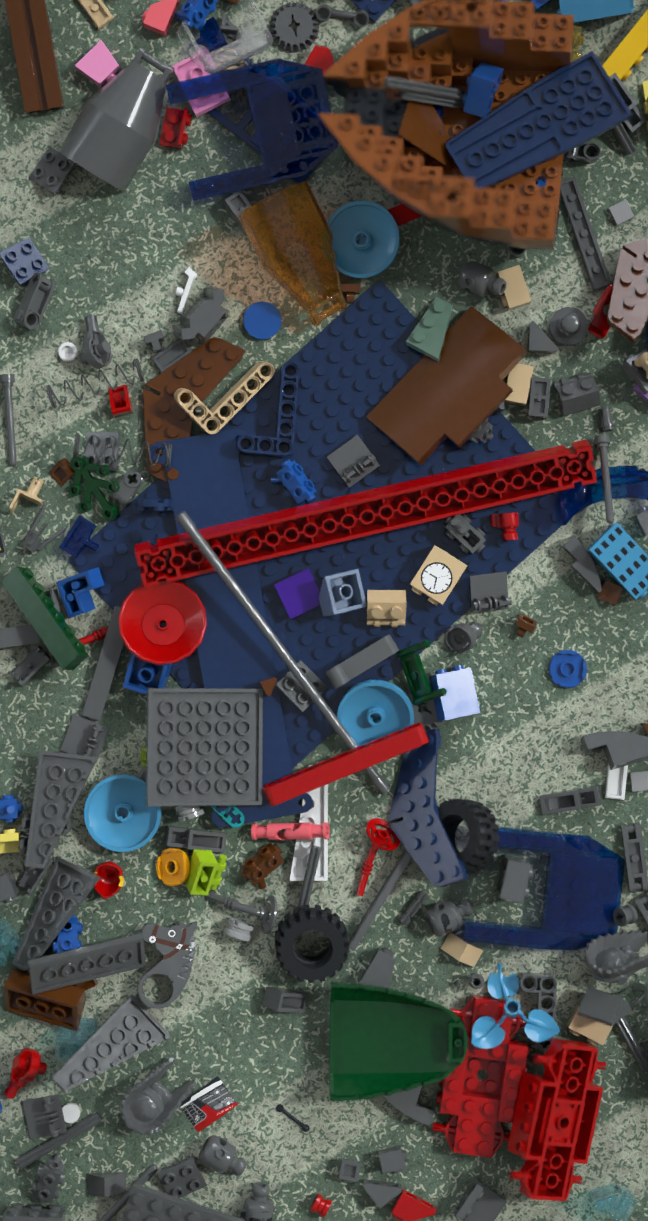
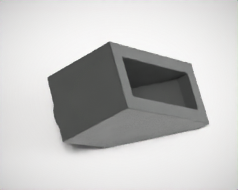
M266 987L262 1006L277 1012L305 1013L309 994L279 987Z

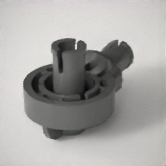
M91 314L85 317L87 332L84 333L83 353L79 355V359L82 364L87 365L89 363L92 367L101 369L109 365L112 360L111 346L106 341L103 332L99 330L97 315Z

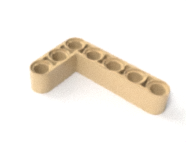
M257 362L210 410L193 392L185 388H179L175 391L174 400L203 431L209 434H216L273 377L275 370L273 365L268 362ZM266 365L268 371L265 375H262L260 370L262 366ZM253 379L254 386L248 389L247 382ZM186 392L188 399L185 402H181L180 396ZM239 392L241 399L238 402H234L233 397ZM200 406L201 413L195 416L193 410L195 407ZM226 406L228 411L226 415L221 416L220 409ZM213 420L214 426L208 430L207 422Z

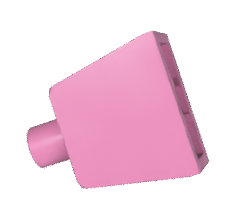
M102 40L75 64L78 72L100 88L110 82L120 71L118 63Z

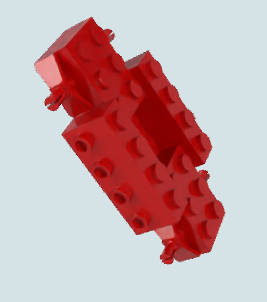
M472 995L461 1010L449 1008L464 1023L468 1041L467 1052L462 1064L450 1076L438 1082V1085L442 1086L441 1092H437L436 1104H439L440 1113L451 1114V1116L444 1125L433 1123L432 1131L443 1132L446 1135L450 1149L454 1153L492 1158L503 1142H509L510 1134H506L503 1131L500 1122L513 1124L523 1073H527L526 1060L529 1058L530 1047H528L526 1041L512 1039L520 1027H525L526 1022L523 1021L520 1015L515 1018L506 1017L499 1026L504 1030L505 1037L497 1047L481 1049L473 1046L471 1043L472 1028L476 1020L483 1016H489L497 1024L504 1014L503 1010L506 1003L504 999ZM484 1069L488 1072V1076L486 1079L481 1080L477 1077V1072Z
M551 1038L550 1047L545 1055H534L537 1059L533 1058L534 1063H543L544 1075L523 1073L507 1150L526 1159L520 1172L510 1171L512 1175H509V1178L511 1180H519V1192L530 1199L566 1201L573 1183L581 1184L580 1180H583L582 1176H574L573 1163H588L603 1087L592 1083L595 1071L597 1069L605 1070L606 1067L604 1066H606V1063L597 1061L598 1048L582 1041Z

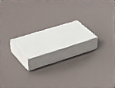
M608 763L605 798L625 799L628 765L611 770Z

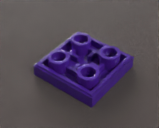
M309 568L274 584L290 619L320 606V591Z

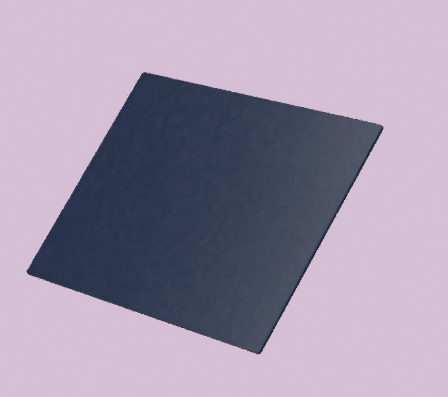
M379 280L288 361L295 362L299 367L292 452L286 457L239 453V464L248 516L250 518L534 452L535 450L502 413L496 416L491 414L488 417V422L493 425V438L491 440H487L486 443L479 441L478 444L466 440L459 448L453 441L447 438L420 466L366 418L424 356L423 353L406 345V340L419 322L387 286ZM292 367L285 368V373L288 376L294 375L295 372ZM281 368L218 432L244 429L249 435L275 437ZM284 386V393L292 395V387ZM283 405V413L291 414V407ZM281 424L280 430L287 434L290 432V427L287 424ZM241 435L236 436V442L241 437ZM358 435L371 454L375 456L380 466L349 488L327 459V456ZM261 441L259 444L260 449L268 451L269 444L266 441ZM249 442V444L247 445V447H245V448H243V449H249V448H250V442ZM280 443L279 450L283 453L288 452V445ZM288 459L291 462L295 460L303 468V473L314 484L317 492L314 493L315 498L308 503L303 501L297 504L291 493L282 483H271V477L278 476L276 472L282 469L280 465ZM157 479L137 498L171 499L169 483ZM566 489L463 513L472 521L470 525L475 529L477 527L485 533L484 538L486 541L483 543L485 547L478 554L476 552L473 554L470 552L464 553L459 548L461 543L456 539L452 541L445 534L447 531L444 528L447 525L445 521L449 518L446 517L257 561L267 624L295 662L298 663L301 660L327 686L320 695L337 717L340 701L351 687L368 680L389 682L403 668L396 652L336 689L326 675V671L388 634L391 635L399 650L428 640L431 644L471 608L470 576L507 571L508 575L583 507V503L571 489ZM134 499L119 513L117 519L110 521L70 557V563L79 573L99 567L105 585L94 590L112 610H114L115 605L122 607L123 601L133 589L143 584L134 544L150 541V545L157 544V539L177 535L174 511L136 510ZM518 513L519 526L515 529L518 533V540L503 541L502 534L504 529L491 526L490 514ZM473 537L468 539L469 544L475 543ZM434 545L467 565L444 604H438L437 606L429 602V597L422 593L420 596L411 590L412 586L409 585ZM309 568L320 591L323 577L358 569L366 604L367 590H406L405 626L398 625V627H392V625H380V627H374V625H367V607L323 617L320 605L290 619L274 584ZM185 578L176 580L177 582L184 583L186 585ZM161 622L159 626L164 628L167 624ZM271 646L278 683L290 670ZM197 648L190 656L177 663H172L170 674L183 688H204ZM425 649L420 650V651L415 652V653H416V654H420V653H421L422 651H424ZM279 689L293 769L335 730L314 702L302 713Z

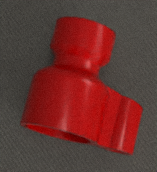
M518 513L490 514L491 526L504 529L502 534L503 541L518 540V533L515 530L519 526Z

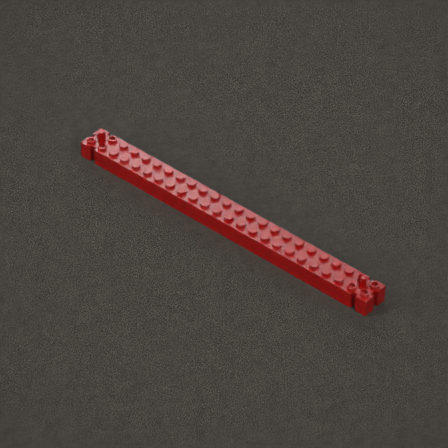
M585 439L572 442V447L567 449L564 445L207 527L198 531L225 568H232L575 488L574 483L580 482L582 486L596 483L595 467L590 462L594 461L592 448ZM187 532L157 539V544L150 545V541L134 544L144 588L159 585V580L166 578L167 582H172L215 571Z

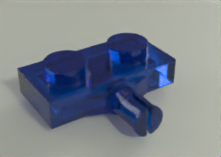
M214 16L208 19L205 25L199 29L201 38L191 43L194 50L205 45L212 55L229 46Z
M79 515L59 548L75 558L78 557L81 550L85 547L95 552L99 545L91 541L90 538L97 526Z

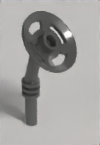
M209 891L208 896L206 895V898L223 904L225 908L257 916L260 919L261 929L264 934H269L274 927L277 916V900L273 895L268 896L263 906L259 907V909L239 903L238 900L229 896L224 897Z

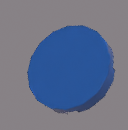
M261 301L248 307L244 314L243 322L249 335L255 339L266 340L277 334L282 320L280 312L274 305Z
M564 650L555 654L550 660L548 667L549 676L552 681L564 688L579 685L584 680L587 672L584 658L572 650Z

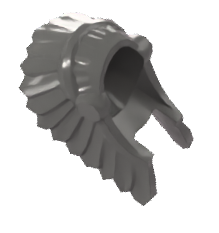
M631 930L628 933L622 931L620 933L615 932L612 935L607 933L605 936L598 935L597 939H591V943L586 944L587 948L584 952L586 962L590 967L593 977L601 982H617L622 985L627 982V978L632 974L648 967V955L638 958L637 954L634 953L639 952L641 947L648 941V930L643 932Z
M173 1057L167 1063L163 1062L154 1072L145 1077L141 1083L135 1084L134 1088H129L120 1102V1113L126 1126L140 1135L147 1134L150 1136L153 1133H157L160 1128H165L166 1122L170 1121L171 1115L176 1112V1109L181 1106V1102L186 1099L191 1093V1089L197 1084L194 1080H191L170 1093L160 1083V1080L166 1075L168 1069L175 1061Z

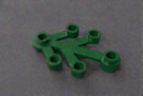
M78 456L71 459V467L75 473L73 485L68 489L71 496L80 495L82 492L80 486L82 476L86 481L83 501L78 505L79 510L83 513L91 510L93 492L103 509V517L108 521L117 519L119 516L118 507L112 504L109 505L100 488L107 489L109 493L113 494L119 491V484L116 481L109 482L92 477L89 472L93 471L99 477H105L110 472L107 465L90 463L86 456L82 458ZM101 468L105 470L104 474L101 472ZM112 484L114 485L115 490H112V488H111V485H112ZM74 487L77 489V493L73 492ZM83 504H86V510L83 508Z

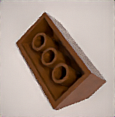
M16 969L12 970L4 985L6 1011L78 1031L86 1002L85 989L69 985L32 994L29 973Z

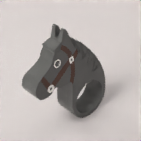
M197 921L188 926L181 922L172 926H163L154 922L144 925L141 932L144 940L148 943H155L157 950L163 954V958L146 971L139 982L138 992L140 999L148 1007L154 1009L165 1008L183 991L192 970L195 952L193 933L197 927ZM153 974L168 975V978L172 981L173 992L163 1002L150 1001L144 995L143 983Z

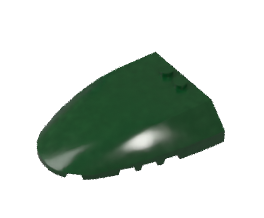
M331 982L329 1032L330 1102L366 1100L378 1096H390L402 1091L407 1092L413 1088L426 1086L450 1076L462 1064L466 1056L468 1044L466 1029L456 1014L447 1007L391 988L360 983Z

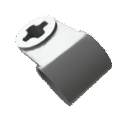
M587 142L573 149V154H571L572 150L566 152L564 161L593 164L600 156V147L596 143ZM588 150H594L596 152V156L589 157L586 154V152Z
M128 471L120 483H118L120 486L119 491L110 494V497L126 508L131 497L134 498L135 493L143 483L142 475L137 471ZM137 475L136 479L138 482L130 484V476Z

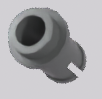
M611 407L598 409L602 424L600 428H602L603 432L614 430L615 423L612 421Z
M473 973L469 978V984L473 989H480L484 985V978L478 973ZM475 978H478L479 981L475 984L473 980Z

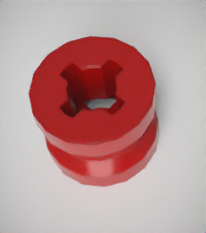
M318 1193L309 1211L312 1213L316 1212L321 1218H324L331 1206L332 1200L324 1199Z

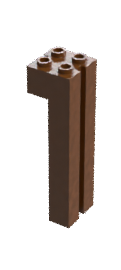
M5 0L25 113L30 114L65 108L46 0Z

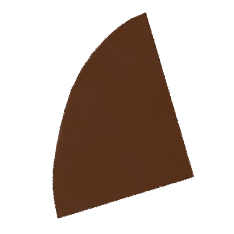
M408 100L398 134L452 169L453 160L446 150V143L450 139L437 111L432 104Z

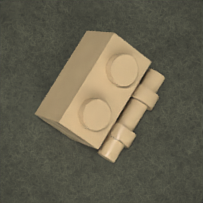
M367 590V625H374V627H380V625H392V627H398V625L405 626L406 590Z

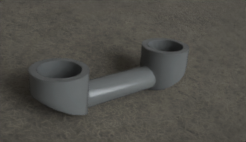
M327 4L320 5L316 10V16L320 21H327L330 17L354 20L358 27H365L369 22V15L364 10H359L356 13L331 9Z

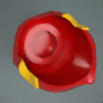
M107 861L95 868L94 874L101 878L93 887L94 890L103 899L110 898L118 893L124 884L123 870L113 861Z

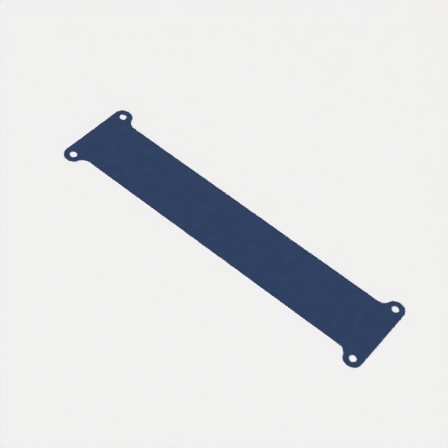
M244 429L220 431L216 434L208 433L154 443L150 447L151 459L155 462L157 459L156 450L160 449L163 443H166L168 449V444L172 443L170 468H166L167 455L165 445L162 448L163 455L159 456L157 463L164 465L167 473L172 468L179 472L176 480L168 478L171 499H174V517L185 511L195 524L197 530L249 518L239 464L240 452L236 448L235 440L238 435H249ZM243 439L240 443L241 447H247L249 441ZM175 519L177 534L186 533ZM257 562L227 568L228 572L267 623ZM214 571L185 578L186 586L198 595L206 611L207 627L203 640L197 647L204 688L263 689L260 681L273 677L277 678L271 644L218 573ZM276 684L271 696H267L263 689L262 788L273 781L293 774L279 689ZM262 789V805L235 806L243 813L244 823L305 813L311 809L313 801L311 796L305 793L278 805L270 806ZM300 799H305L306 804L304 806L298 804ZM220 805L215 808L216 811H213L212 820L215 825L219 827L230 826L225 820H220L217 813L225 811L228 805ZM231 807L226 813V818L230 815L232 817L231 822L239 824L241 816L239 814L234 815L232 811L235 809Z

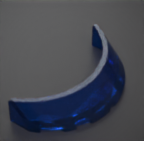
M637 466L609 467L612 499L638 498L648 500V471L638 470ZM601 468L595 470L596 483L582 486L580 482L574 483L575 488L567 489L565 492L562 491L560 495L562 525H567L570 519L582 509L594 503L604 501Z

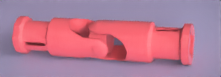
M312 822L268 823V825L253 823L251 827L252 840H257L258 838H268V840H312L313 838L329 839L330 827L327 822L323 824H313Z

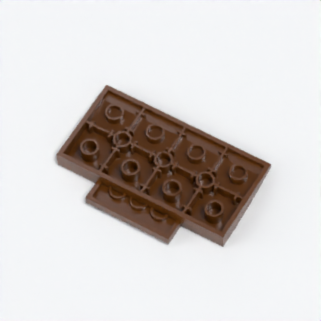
M472 306L446 332L439 362L424 355L366 416L371 423L420 466L447 438L453 441L459 448L513 392L512 388L503 379L527 354L523 346Z

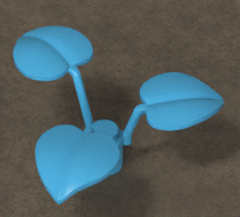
M499 963L496 966L498 973L494 974L491 972L487 989L492 998H504L506 1001L503 1010L504 1014L497 1024L489 1016L477 1019L472 1028V1045L481 1049L497 1047L505 1037L504 1030L499 1026L506 1017L515 1018L518 1015L527 1023L524 1031L531 1041L544 1042L558 1035L560 1032L559 1027L547 1012L539 1009L532 1010L527 1019L523 1012L520 1011L519 1002L507 998L514 996L518 992L519 981L514 973L508 977L503 976L501 972L502 964Z

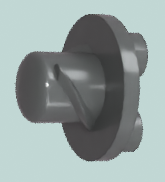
M564 307L554 313L550 320L549 329L555 341L565 346H571L579 343L585 337L588 330V322L580 310L573 307Z

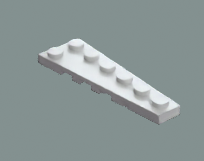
M327 784L307 792L311 796L313 804L309 811L300 814L299 823H328ZM303 799L302 806L306 804L305 799ZM328 839L296 840L290 881L304 880L311 846L321 847L314 881H328Z

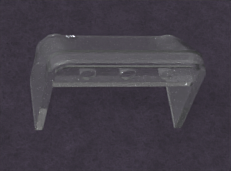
M242 0L240 3V7L248 20L239 28L241 39L211 53L204 46L197 44L186 22L181 23L177 35L194 64L209 74H216L267 50L273 42L272 34L253 0Z

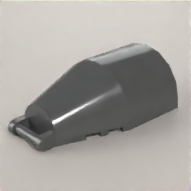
M142 47L127 67L87 101L59 149L61 154L124 192L155 141L156 128L159 122V114L167 82L174 71V67L165 65L146 53L147 50ZM142 60L162 71V76L159 77L140 65Z

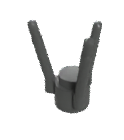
M43 505L22 543L33 553L37 549L41 551L44 546L66 531V528H62L40 543L42 539L39 536L47 527L48 522H45L36 534L33 532L47 507L46 505Z

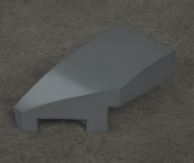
M223 14L219 50L239 51L240 33L236 25H233L226 14Z

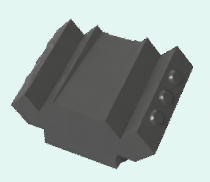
M213 286L204 287V297H195L196 301L184 315H181L182 324L173 325L175 337L184 340L193 339L196 336L205 344L227 319L228 311L221 306L225 301L224 289Z

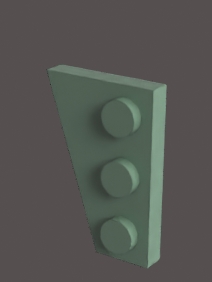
M436 297L406 340V345L439 362L453 305Z

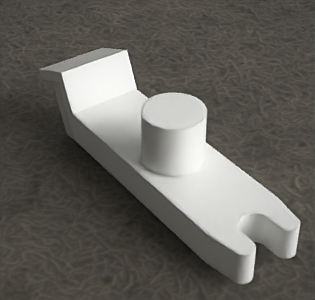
M190 266L185 271V274L189 277L185 289L178 287L175 295L182 297L177 310L179 314H183L194 279L197 277V274Z

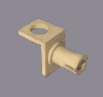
M33 477L27 491L18 489L9 507V511L11 513L14 512L21 497L42 506L43 501L37 495L44 481Z

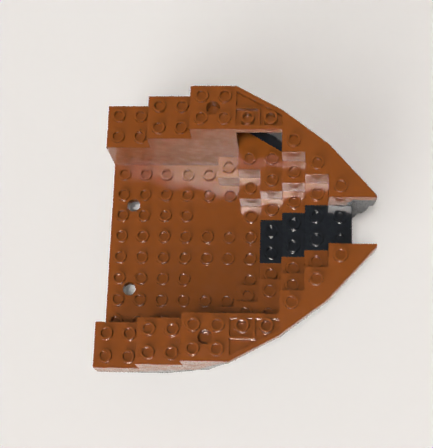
M424 0L409 7L368 33L324 73L328 86H332L333 90L340 97H344L345 102L343 114L319 113L320 119L364 173L393 199H398L407 208L432 221L435 226L450 233L460 234L472 240L492 245L554 251L558 232L559 199L565 153L490 188H475L474 178H463L454 162L452 163V169H450L398 134L408 100L400 98L398 94L400 90L385 88L383 83L385 77H393L457 88L468 92L469 86H466L469 74H472L474 68H477L481 62L504 69L500 86L494 93L490 114L539 80L566 65H571V62H573L574 15L534 14V2ZM413 27L437 28L414 40ZM432 104L440 116L450 140L483 119V117L463 112L464 105L461 109ZM544 179L547 183L545 186L539 187L536 185V181Z

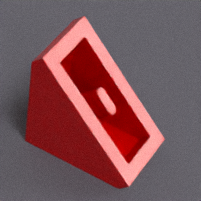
M127 384L118 386L116 390L108 389L111 411L115 418L134 413Z

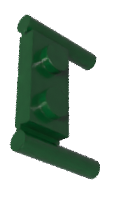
M428 640L397 652L412 697L414 698L413 703L416 706L447 694L445 688L429 693L431 688L419 654L415 653L430 647Z

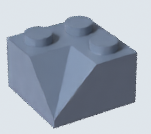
M358 569L323 577L319 594L323 617L367 607Z

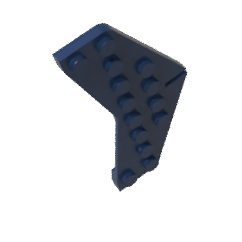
M434 728L426 731L429 742L404 753L388 822L403 819V821L391 824L389 827L430 882L436 887H445L468 878L463 862L459 861L439 818L435 796L438 749L441 748L440 730Z

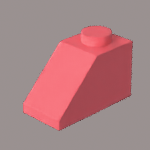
M162 0L150 5L149 10H145L142 17L144 28L166 37L180 0Z

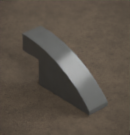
M605 731L586 734L580 739L585 754L604 749L611 770L648 759V737L623 731Z
M422 1086L407 1092L402 1091L390 1096L384 1095V1098L403 1114L430 1126L434 1107L417 1103Z

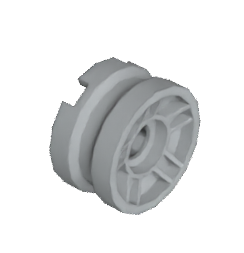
M201 806L175 807L176 812L179 813V822L205 814Z
M229 917V926L226 927L224 933L239 940L250 941V932L253 931L254 925Z

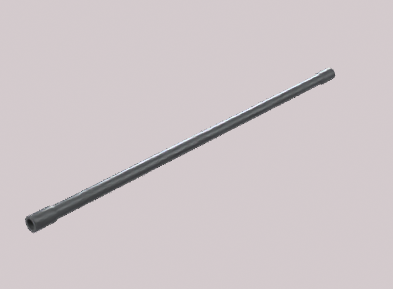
M183 511L176 516L175 519L184 531L189 534L347 748L352 750L359 747L196 529L195 524L186 512ZM374 766L364 769L381 795L390 791V786L376 771Z

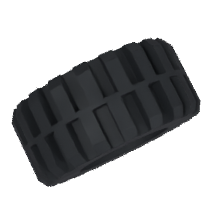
M454 798L442 802L440 807H438L439 818L459 861L463 862L466 873L474 874L479 872L480 869L483 870L488 866L487 862L491 863L493 860V854L498 849L497 841L499 842L500 836L497 834L499 827L498 824H495L497 820L494 814H490L491 810L487 806L473 800ZM464 820L469 830V838L466 847L460 853L455 844V833L459 824Z
M304 905V909L297 907L293 909V914L287 913L284 916V921L279 922L278 930L275 932V951L280 967L283 971L287 970V974L290 977L297 976V980L301 982L304 979L308 980V983H314V980L317 979L322 982L325 981L327 976L330 978L335 976V970L340 971L343 968V962H346L348 958L349 942L344 922L340 921V917L336 913L332 914L331 909L327 907L324 910L321 909V905H315L314 908ZM306 931L322 932L330 940L329 947L317 956H304L294 949L293 944L295 939Z

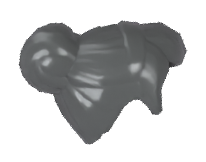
M477 622L456 624L446 631L443 641L446 647L463 655L474 647L476 639L481 636L483 631L482 626Z

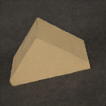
M452 932L448 934L441 946L443 951L458 961L475 967L483 952L482 949Z

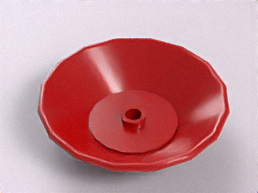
M160 579L159 585L144 588L142 584L134 588L123 601L118 616L119 633L127 649L139 659L157 665L177 663L190 656L202 642L207 627L205 607L198 595L184 583L177 581L167 582L166 579ZM161 622H165L167 624L164 628L160 627L159 625Z

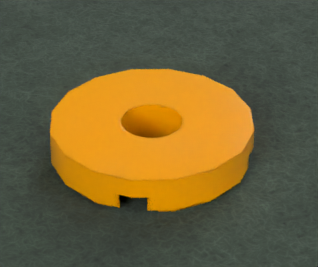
M179 848L163 850L156 863L157 876L167 886L182 885L190 874V861L187 854ZM172 862L175 864L174 872L171 870Z

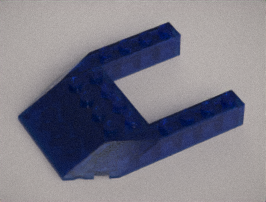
M278 58L166 85L170 105L246 88L263 165L190 181L189 186L193 201L306 175L339 147L338 141L325 127L319 116V113L332 114L322 69Z
M498 826L499 831H497V834L500 836L499 842L497 841V847L548 852L541 926L464 919L463 941L535 949L577 951L587 947L586 944L591 943V939H597L598 935L605 936L607 933L612 935L617 932L618 925L614 921L613 912L616 908L620 907L625 865L624 858L590 836Z

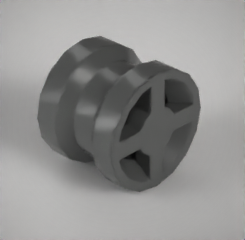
M632 905L618 907L613 912L615 923L621 927L635 923L638 918L637 911Z

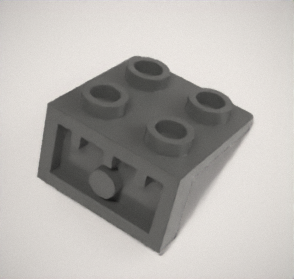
M475 1179L454 1209V1214L461 1221L463 1218L467 1221H494L507 1201Z

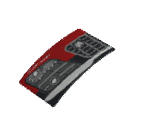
M217 1076L207 1085L182 1101L180 1108L197 1132H200L238 1104Z

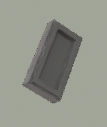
M179 338L151 359L162 373L191 353L192 350L185 340Z

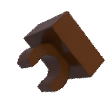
M341 284V293H347V303H354V293H360L361 284Z
M520 613L515 625L519 626L516 635L523 638L526 631L533 633L537 621Z

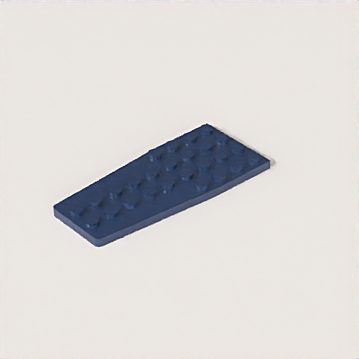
M591 51L571 62V65H566L539 80L446 143V150L463 178H474L475 188L487 189L587 143L630 119L632 113L595 53Z

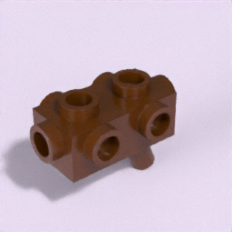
M269 843L262 846L255 856L248 858L244 865L241 866L243 871L240 874L247 882L251 880L254 885L258 884L259 889L266 888L264 878L285 861L280 855L283 853L277 844L272 845Z

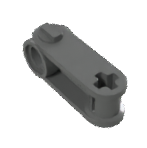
M39 272L32 275L15 314V322L19 327L34 331L40 325L55 287L53 279H47Z

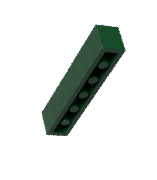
M17 566L1 582L61 668L73 671L89 656L85 651L86 647L82 642L78 641L75 631L66 624L64 616L56 610L53 600L44 593L43 586L33 577L34 573L27 567Z

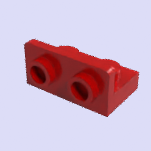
M166 108L160 146L182 150L183 145H187L188 134L186 133V128L191 126L192 121L189 109Z

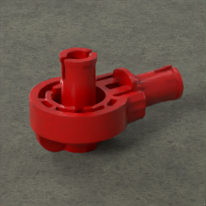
M24 1048L14 1058L10 1074L11 1081L4 1091L6 1097L14 1099L18 1090L21 1087L24 1088L28 1082H31L37 1073L40 1075L46 1073L47 1065L44 1062H40V1054L37 1050Z

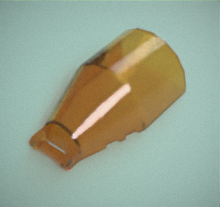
M307 181L284 188L258 201L238 215V219L263 269L307 312L314 326H318L322 320L337 311H343L347 308V303L342 295L339 272L336 270V253L333 251L332 245L333 235ZM332 300L335 301L336 304L318 314V308Z

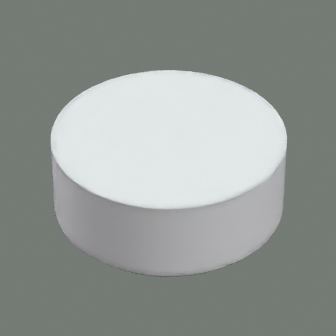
M65 342L60 345L58 355L63 361L71 362L76 359L78 350L74 344Z
M67 1103L62 1108L65 1122L74 1123L79 1119L81 1110L77 1104Z

